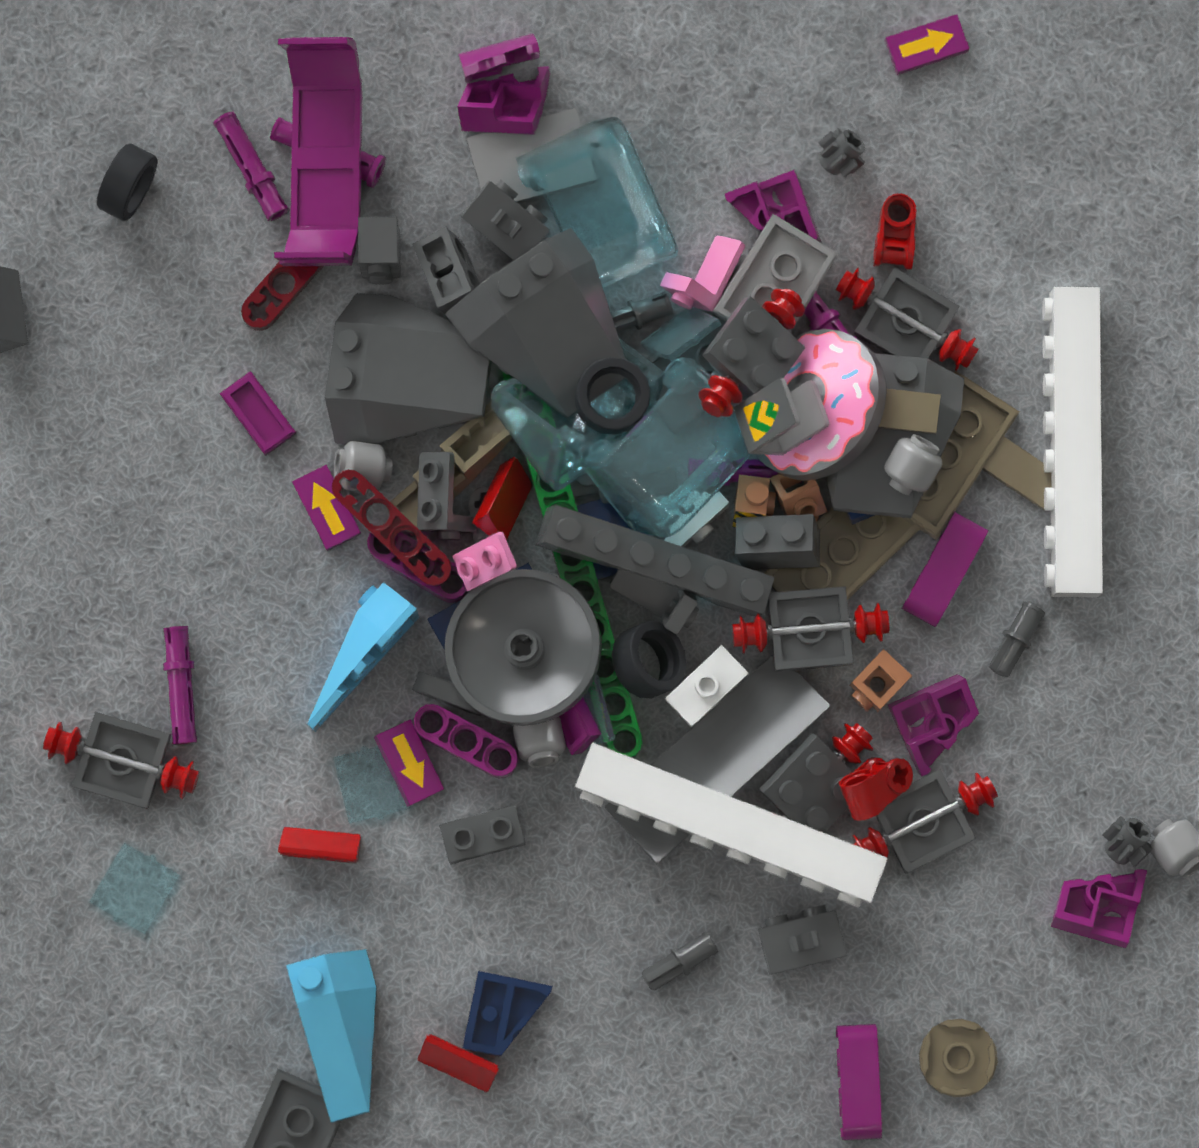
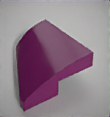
M531 33L460 53L458 56L465 83L502 74V67L538 59L540 50L534 34Z
M549 66L537 67L538 76L532 80L518 82L514 74L511 73L502 75L494 80L468 83L457 105L461 130L534 135L547 95L550 76Z
M795 170L760 183L757 181L724 194L726 200L760 232L763 231L772 214H775L821 242ZM773 191L775 192L782 206L776 204L773 200Z
M958 674L888 704L894 722L920 776H925L932 770L929 767L944 749H950L956 742L957 734L961 729L968 727L979 714L966 678ZM924 717L923 722L919 726L911 727L912 724Z
M1135 869L1134 873L1111 877V874L1099 875L1094 880L1089 881L1082 879L1064 881L1051 927L1126 948L1129 944L1147 870ZM1109 912H1116V913L1119 914L1121 917L1104 916V915H1105L1106 913H1109Z

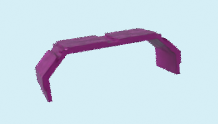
M351 37L278 39V45L287 52L293 85L290 233L284 252H274V258L279 260V264L282 266H352L358 239V217H361L363 92L356 41Z

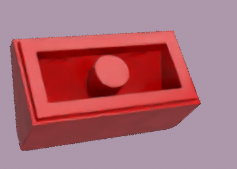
M512 457L499 466L472 522L489 536L502 532L507 540L533 486L517 458Z
M284 827L278 852L280 855L287 857L356 864L359 859L361 836L360 834Z
M432 1034L426 1036L418 1056V1061L486 1093L490 1090L499 1070V1065Z

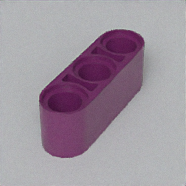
M954 512L901 609L936 627L989 530Z
M370 532L367 539V547L372 558L378 563L445 602L456 603L468 594L464 583L462 588L454 594L443 591L441 585L429 586L425 584L392 552L389 554L378 553L375 550V543L378 539ZM402 532L398 533L395 538L396 548L400 552H411L417 546L416 540ZM424 546L419 555L425 556L430 563L424 575L427 578L433 575L438 578L442 577L444 574L441 569L444 563L443 560L431 561L424 554L431 549ZM451 562V575L459 576L456 564Z
M427 704L416 712L414 727L418 735L429 743L498 779L506 778L516 770L518 764L517 753L509 743L441 706ZM429 713L439 714L443 719L441 729L435 733H427L421 728L422 718ZM464 731L472 732L477 737L475 748L469 752L460 751L455 746L456 737ZM496 750H505L511 756V764L504 770H495L489 764L490 755Z
M876 1024L837 1025L836 1038H838L839 1049H837L838 1077H840V1088H838L840 1117H842L841 1139L842 1141L881 1139L882 1114Z

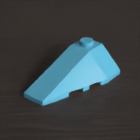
M384 582L378 589L372 585L358 601L361 608L354 617L307 723L315 732L419 619L417 609Z
M366 949L324 954L286 965L331 1123L370 1112L377 987Z

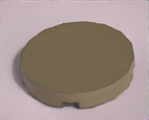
M965 1019L945 1020L932 1027L923 1038L919 1050L920 1070L927 1083L939 1093L951 1097L971 1096L979 1092L993 1078L998 1062L996 1046L989 1034L977 1023Z

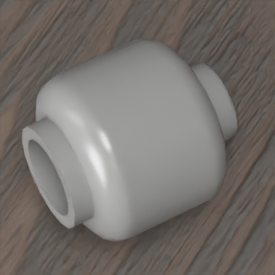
M915 434L911 438L899 439L884 465L885 472L892 478L889 485L905 495H910L912 490L916 492L927 491L943 464L941 457L938 455L940 449L932 442Z
M349 441L343 449H338L336 452L333 469L334 478L341 471L355 470L379 490L383 482L390 481L392 459H386L385 450L381 445ZM345 478L340 484L346 490L358 491L356 486L359 480L355 478L352 481H348Z
M560 717L536 725H513L512 731L517 756L522 761L528 762L530 767L540 768L553 765L559 761V756L566 750Z
M1167 819L1159 824L1152 832L1155 836L1151 843V854L1170 876L1181 875L1183 878H1187L1199 870V832L1188 820H1180L1173 823L1171 819Z

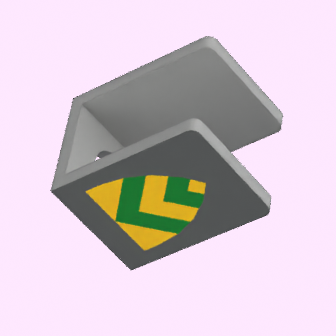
M778 378L733 407L749 454L784 455L829 426V420L815 381H807L790 392L786 380Z

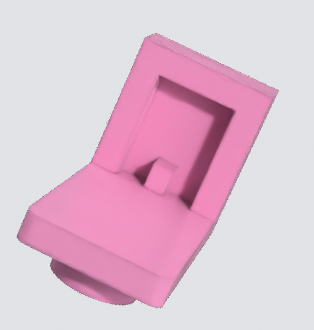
M716 236L695 280L666 272L660 286L672 294V302L683 308L692 309L694 307L713 312L739 262L745 244L740 240Z
M502 532L493 534L452 555L458 574L463 580L467 591L484 585L517 567Z

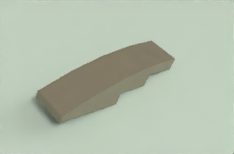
M498 396L486 405L484 417L467 421L439 445L440 452L454 453L453 499L480 474L524 425ZM419 470L412 475L414 481L390 501L416 527ZM406 530L411 537L415 535L413 532Z

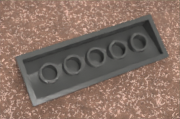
M771 655L707 715L655 760L651 766L732 797L824 714L831 705L796 670L775 672L774 656ZM608 803L605 806V809L656 865L690 835L678 829L675 836L653 827L655 820L640 815L639 820L635 821L616 813L617 805Z

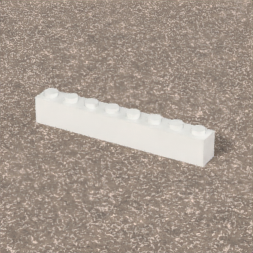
M1053 287L1049 298L1043 299L1042 306L1043 321H1049L1050 336L1043 337V358L1050 359V374H1044L1043 395L1044 397H1050V411H1045L1043 416L1044 435H1050V449L1044 450L1043 463L1044 472L1051 473L1052 488L1044 489V510L1051 511V526H1045L1044 547L1045 549H1051V564H1045L1044 584L1045 587H1051V597H1099L1103 593L1100 287Z
M594 743L591 744L575 785V789L582 792L580 799L600 807L603 801L618 806L616 813L638 821L640 815L655 820L653 827L675 836L677 829L691 834L690 842L709 850H712L714 844L729 849L727 857L745 864H749L751 858L765 863L763 870L784 879L787 873L802 878L801 886L819 893H823L824 887L839 892L838 900L858 908L861 902L871 903L888 859Z

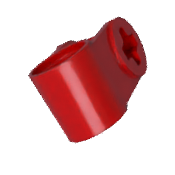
M893 194L883 203L879 214L878 232L875 238L873 266L879 267L881 263L904 265L905 269L912 270L915 253L914 233L917 211L913 199L906 194ZM893 205L904 207L908 214L907 220L903 222L893 221L888 215V208Z
M871 757L855 771L844 776L839 781V786L852 818L856 821H862L880 814L888 804L910 788L913 781V771L911 765L905 759L894 758L889 762H885L882 758Z

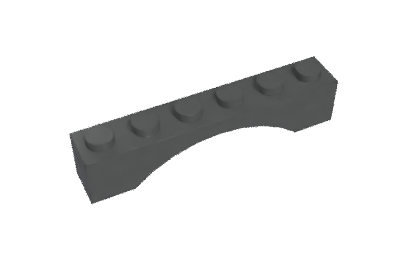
M558 505L546 508L535 544L536 546L569 557L609 566L684 590L718 606L750 616L764 614L775 578Z

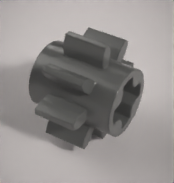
M837 128L834 132L830 131L818 142L824 149L818 155L819 162L832 175L837 176L841 173L846 177L850 173H855L865 164V161L860 157L865 151V145L861 138L851 130H845L842 133L840 128Z
M1120 816L1102 835L1108 840L1105 844L1107 855L1114 862L1125 865L1130 861L1133 866H1137L1152 851L1151 844L1148 843L1151 839V832L1145 823L1136 818H1130L1126 821Z

